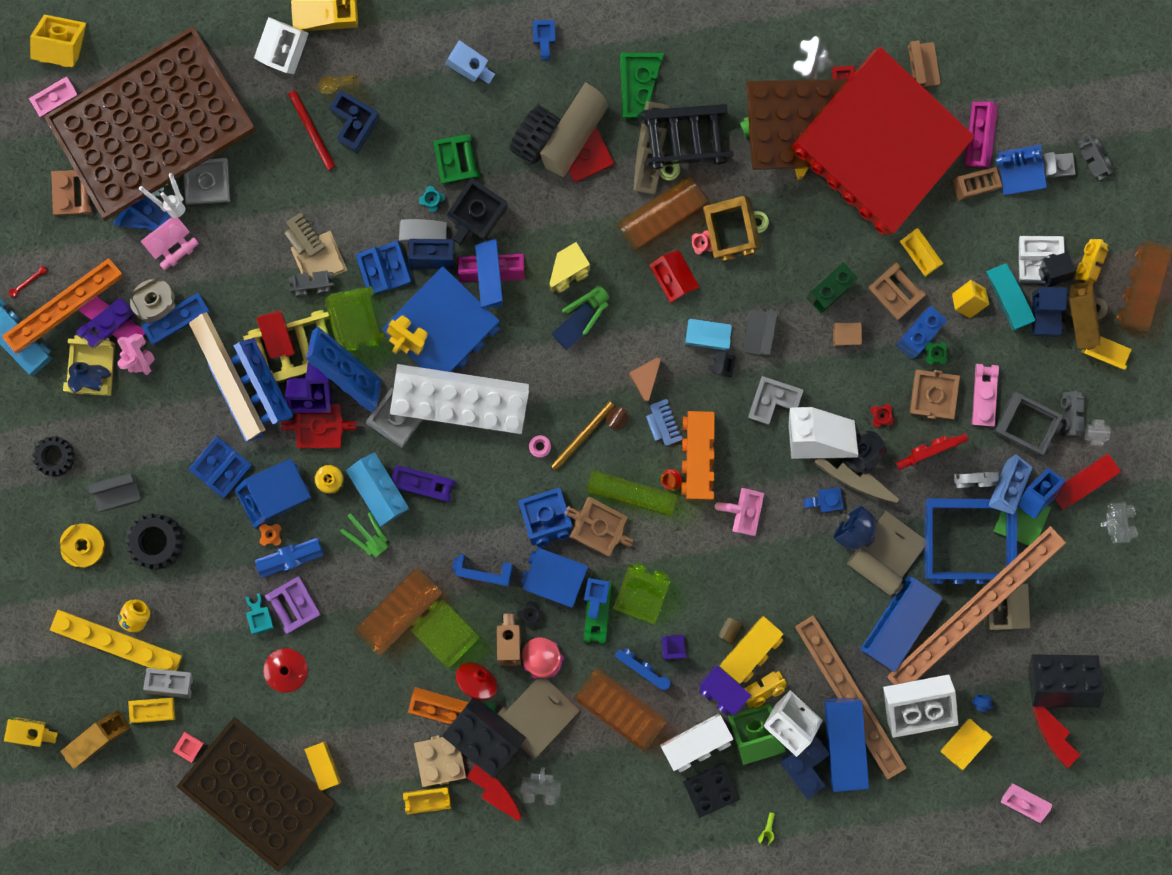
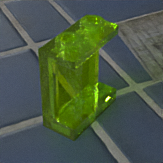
M372 286L331 294L324 299L335 340L342 347L346 348L348 352L359 349V345L366 344V347L376 346L385 337L384 333H379L370 297L374 295Z
M436 600L428 608L430 612L424 618L421 615L412 623L414 628L411 632L449 669L481 637L471 629L445 600L441 602Z

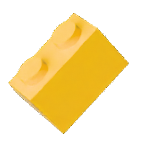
M43 15L30 36V59L43 63L58 64L63 67H74L80 55L86 23Z

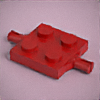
M332 404L331 413H297L294 422H281V431L294 430L297 437L296 448H341V437L344 430L357 431V421H343L342 404Z
M966 433L949 439L945 435L931 441L932 446L928 448L926 444L910 450L911 455L896 462L897 468L900 471L951 447L957 448L958 445L968 442V437Z

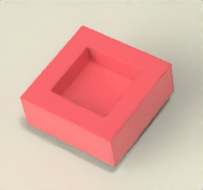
M184 732L173 752L192 763L203 747L204 742Z

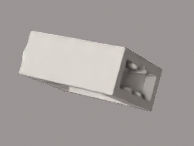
M790 690L776 703L764 727L797 757L811 744L823 720Z

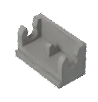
M147 668L143 690L146 694L191 699L192 692L190 687L191 683H193V678L189 672Z

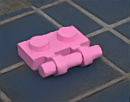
M172 217L141 240V243L155 259L162 254L166 259L160 263L164 270L170 266L174 267L178 264L177 261L180 258L194 251L193 248L199 244L194 237L187 242L183 237L190 233L179 218ZM178 242L182 247L171 254L168 249Z

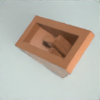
M655 358L629 373L643 401L647 403L649 402L659 368L660 358Z

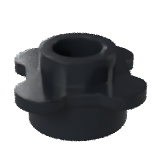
M532 601L527 602L526 607L517 613V617L523 619L529 628L534 627L535 622L544 616L543 611L538 610Z

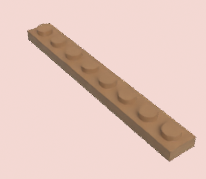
M814 615L794 626L836 697L862 700L865 744L886 779L888 780L906 769V766Z

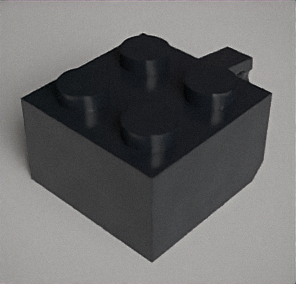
M471 178L447 213L448 219L456 223L454 228L458 230L453 237L454 242L461 245L467 236L472 238L473 235L485 242L508 208V202Z

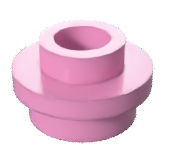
M535 436L529 443V450L535 457H545L551 450V443L545 436ZM539 442L544 444V449L541 451L536 449V444Z

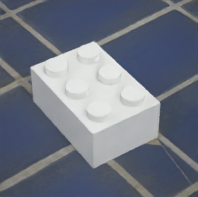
M950 675L883 687L887 722L893 738L958 725L956 693Z
M717 714L662 743L660 746L673 771L678 769L679 772H682L691 767L690 762L696 759L700 762L710 757L712 750L717 748L721 751L731 745L729 741L733 740V737L721 715Z

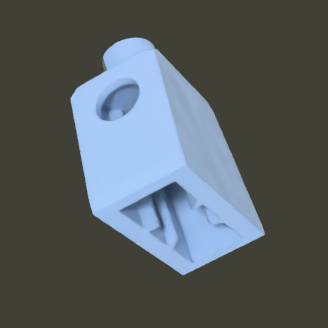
M460 40L444 64L473 82L479 77L489 84L495 75L494 71L485 66L488 60ZM469 63H474L477 69H472Z

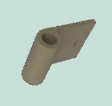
M885 510L876 522L875 541L869 547L864 546L856 550L850 557L847 565L891 596L893 593L897 595L904 586L902 577L924 549L925 539Z
M538 677L508 710L503 707L498 715L526 737L520 747L534 760L580 710L547 678Z

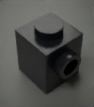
M1068 252L1046 256L1039 268V276L1042 281L1046 282L1047 287L1072 280L1076 272Z

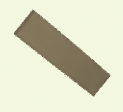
M646 101L645 110L669 108L666 104ZM659 122V125H657L661 157H664L665 153L662 150L667 131L664 128L665 122ZM644 123L641 124L633 190L655 194L661 169L654 170L651 166L644 167V162L652 158L649 128Z
M817 458L813 462L814 465L830 477L853 490L893 504L899 501L893 493L869 473H862L858 476L844 463L836 469L824 458Z

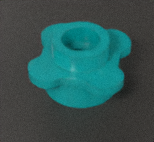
M429 186L426 188L423 196L419 198V203L427 206L431 212H436L438 205L445 200V196L443 193H438L433 186Z

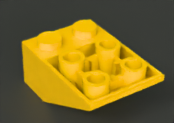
M291 0L292 21L295 28L303 31L358 28L357 0Z

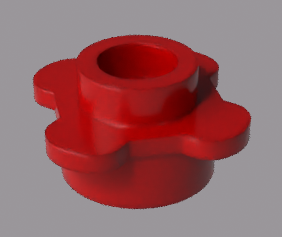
M886 404L882 407L873 406L870 411L874 419L872 424L874 427H880L885 424L891 426L894 423L891 405Z

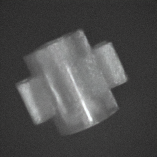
M1094 419L1092 424L1086 425L1085 440L1091 441V446L1101 447L1104 445V442H1109L1110 426L1104 425L1105 420Z

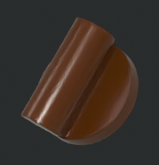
M621 407L611 409L606 416L608 426L614 430L624 428L628 423L627 411Z

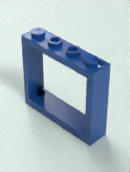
M925 499L924 579H931V583L943 584L944 579H953V584H966V579H975V584H988V580H992L999 574L933 572V508L994 509L989 506L991 499ZM1017 509L1014 514L1006 512V567L1017 557Z

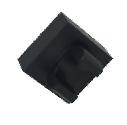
M718 351V354H712L711 358L716 359L715 366H708V369L721 376L731 378L736 356L722 351Z

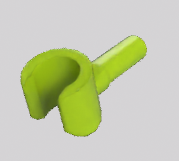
M769 813L767 826L758 838L759 843L763 841L764 836L768 837V846L774 840V833L772 832L774 813Z

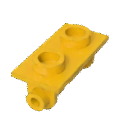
M1090 239L1086 244L1082 262L1079 263L1076 269L1075 280L1097 282L1101 268L1095 264L1096 262L1103 264L1109 251L1107 248L1108 244L1104 243L1102 239Z
M773 671L761 678L764 684L763 687H760L756 681L744 688L752 695L746 701L749 709L760 707L766 702L767 698L779 696L785 691V688L788 686L779 671L776 673Z

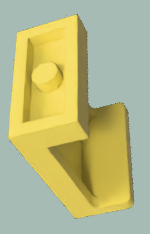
M75 335L74 339H68V344H70L67 383L64 382L63 391L74 393L68 387V379L70 378L69 367L76 362H84L88 365H101L107 368L111 376L102 379L100 391L83 387L75 394L111 396L115 343L110 342V338H107L96 348L92 349L88 345V341L84 338L81 339L78 335Z

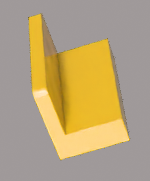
M1100 336L1099 346L1090 350L1082 349L1081 352L1126 370L1127 366L1125 364L1132 349Z
M968 719L941 749V753L959 769L964 770L992 736L987 731L982 730L971 719Z
M326 741L304 749L319 789L324 790L341 783Z

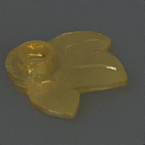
M347 74L338 78L326 76L320 79L321 82L317 84V87L321 90L322 94H332L338 90L339 86L353 85V79H356L357 75Z

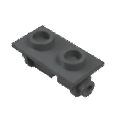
M1089 135L1090 141L1087 142L1086 138L1079 141L1078 148L1085 161L1092 157L1095 161L1089 163L1088 166L1094 178L1097 177L1098 181L1107 177L1105 175L1106 172L1109 175L1113 174L1112 168H1114V164L1110 157H1105L1101 151L1104 148L1101 140L1098 137L1094 138L1093 135Z
M328 270L312 272L313 281H309L308 273L294 274L293 277H289V285L294 286L289 291L295 294L296 297L307 296L310 291H317V294L329 293L330 289L335 288V285L330 283V281L334 280L333 272H328Z
M1063 392L1061 407L1063 408L1061 420L1063 422L1061 427L1062 436L1073 435L1080 437L1082 432H1084V417L1077 416V412H1084V397L1082 392Z

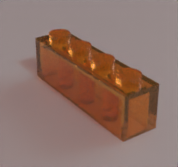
M1146 241L1142 246H1138L1135 258H1138L1137 265L1132 267L1129 279H1132L1131 286L1126 288L1123 299L1126 300L1125 307L1120 309L1117 320L1120 321L1119 327L1141 334L1149 332L1172 252L1171 247Z

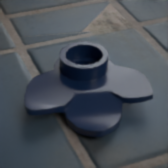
M76 362L69 367L70 378L68 379V387L74 393L79 392L83 387L100 391L102 379L110 377L111 373L101 365H88L84 362Z

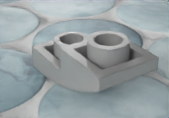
M423 219L401 220L399 242L409 243V239H446L447 222Z

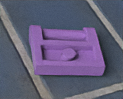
M300 576L265 595V598L268 602H271L285 627L283 630L286 634L321 615ZM279 595H284L297 621L292 623L278 598Z

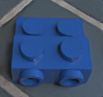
M560 487L518 500L532 546L544 547L549 544V540L556 538L558 540H566L570 537L573 526L570 517L565 515L567 507Z

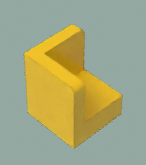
M973 280L968 281L952 294L955 310L968 318H972L989 305L986 288Z

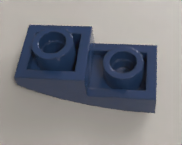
M584 303L551 335L567 350L584 335L583 331L595 312L587 303Z

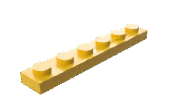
M57 610L50 628L52 632L152 669L177 671L182 655L61 610Z

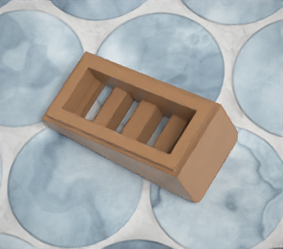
M997 167L958 176L952 180L958 201L1003 188ZM987 174L991 175V179L993 182L992 186H990ZM979 177H982L984 188L981 186ZM971 179L974 181L976 190L972 188Z

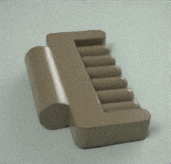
M299 213L286 222L289 230L284 234L299 255L306 252L309 257H313L324 250L325 245L321 243V240H317L318 236H314L315 232L312 231V227H309V223H305L306 219H303V214Z

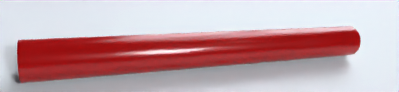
M296 90L290 92L288 95L327 170L335 168Z

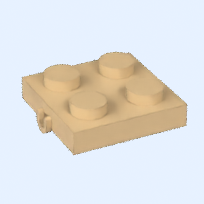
M438 735L431 737L430 740L414 743L422 787L435 784H449V781L466 778L461 752L446 739Z

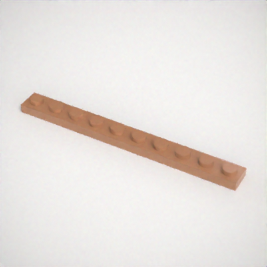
M1050 526L907 657L895 672L892 671L887 676L894 685L917 681L1065 546L1067 542Z

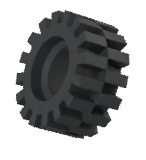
M55 436L46 437L45 440L38 442V446H35L34 449L36 451L32 457L35 458L33 463L37 466L38 471L48 476L59 477L72 469L71 466L75 463V453L73 452L74 448L67 440ZM57 448L61 451L62 460L59 464L50 465L47 462L46 455L50 449Z

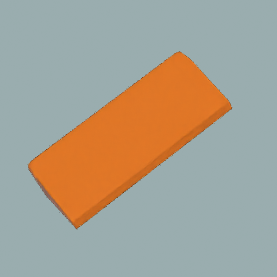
M415 687L408 713L451 725L469 702Z

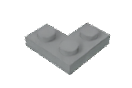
M761 376L748 419L769 425L775 405L787 409L797 408L803 389Z

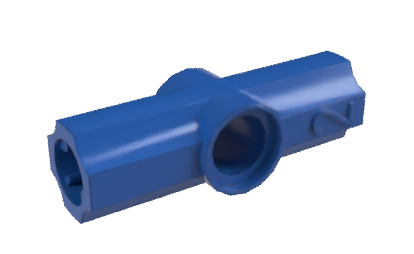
M314 538L298 545L293 544L281 548L276 553L256 559L255 562L258 573L263 578L282 570L288 571L291 568L302 566V563L324 556V552L319 538Z

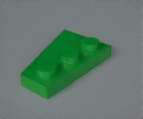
M621 52L622 119H638L637 115L645 110L646 101H650L664 53Z

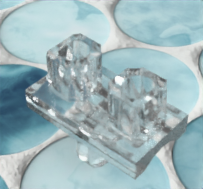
M813 37V41L803 40L800 46L801 54L808 55L807 61L797 60L794 71L805 76L807 80H815L817 71L823 73L824 68L831 67L833 63L832 60L828 59L829 51L824 50L825 45L820 42V38Z
M1126 502L1108 504L1107 522H1102L1101 527H1108V534L1112 535L1113 544L1130 542L1131 539L1137 538V528L1128 525V518L1135 515L1134 506L1126 505Z
M541 768L540 774L531 773V778L522 777L520 792L523 793V802L534 803L536 794L545 795V804L556 805L558 796L561 794L562 781L553 780V775H545V768Z

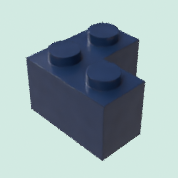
M340 90L329 107L333 115L346 122L337 136V140L340 144L358 154L380 119L378 111Z
M1040 287L1032 293V314L1035 322L1032 323L1031 336L1059 337L1062 335V332L1065 331V319H1062V313L1070 305V295L1067 294V288Z
M814 736L811 744L797 757L791 752L779 761L807 799L825 787V784L813 770V767L830 754L817 736Z

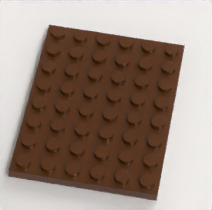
M193 26L44 115L45 120L104 221L109 220L147 197L139 190L140 186L152 194L171 182L169 178L170 173L173 174L174 179H177L256 131Z

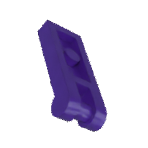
M119 298L86 325L81 326L76 334L81 339H86L88 345L94 349L131 320L135 313L122 298Z
M395 465L392 481L397 489L447 502L451 500L450 491L455 485V480ZM437 483L443 484L441 493L435 491Z

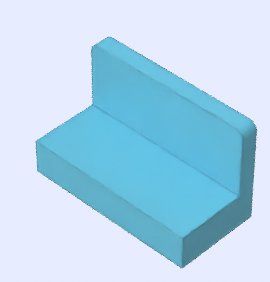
M689 319L685 345L728 351L730 348L732 326L730 324Z

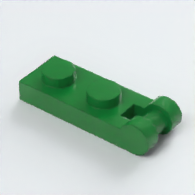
M611 583L607 603H600L597 619L588 617L590 602L587 601L583 643L594 641L602 645L606 644ZM592 626H600V633L591 632Z

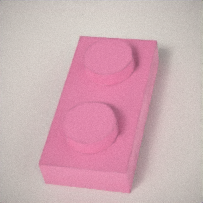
M66 76L32 96L29 100L42 119L44 115L78 94Z
M1013 783L1001 800V803L1039 823L1043 821L1052 807L1051 803Z

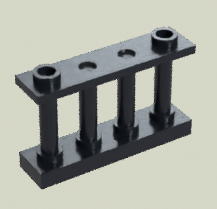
M727 104L643 110L637 115L638 124L646 123V126L649 128L652 158L644 162V167L651 166L655 170L665 168V165L711 161H714L716 165L727 163V160L734 156L733 151L723 152L719 122L721 117L728 113ZM700 119H708L711 122L715 153L703 154L699 129ZM687 120L690 123L694 150L692 155H682L678 129L680 121ZM659 122H667V125H669L673 156L661 157L657 129Z

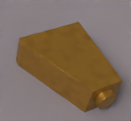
M1093 281L1070 285L1069 300L1077 348L1085 350L1094 349L1100 345V332Z
M119 710L95 722L61 750V753L64 755L65 760L75 769L131 727Z

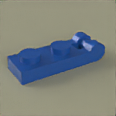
M625 648L624 651L621 649L615 654L616 658L662 690L669 688L670 680L667 677L655 675L652 672L655 668L645 661L640 664L634 660L636 655Z

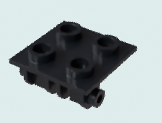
M724 763L721 765L717 764V767L708 771L706 769L704 773L700 772L699 775L693 778H686L687 780L683 782L699 818L740 800Z

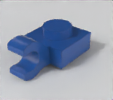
M554 20L533 21L534 45L540 44L541 60H550L549 44L556 43Z
M840 487L818 490V497L803 499L804 508L820 506L821 512L844 509Z
M588 578L584 601L590 602L589 618L597 619L600 603H607L609 581Z

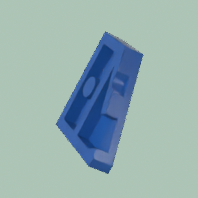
M145 197L122 211L113 224L154 231L171 216L167 211L163 212L151 199Z

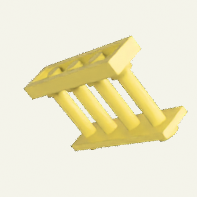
M324 310L311 313V317L287 323L289 331L295 329L304 361H302L303 365L294 367V364L290 362L289 356H280L283 366L281 371L273 373L271 370L277 384L286 382L287 378L306 376L307 364L309 362L306 357L309 345L303 326L316 323L317 327H320L328 334L324 320L331 319L329 312L324 313ZM260 329L248 331V335L243 336L244 340L255 338L268 365L261 341L263 337Z

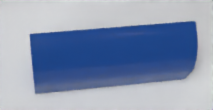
M907 576L903 582L904 586L894 596L860 648L862 652L893 672L897 670L943 599L920 581Z
M855 698L825 699L824 707L827 745L830 754L828 758L831 788L833 792L869 789L862 700Z

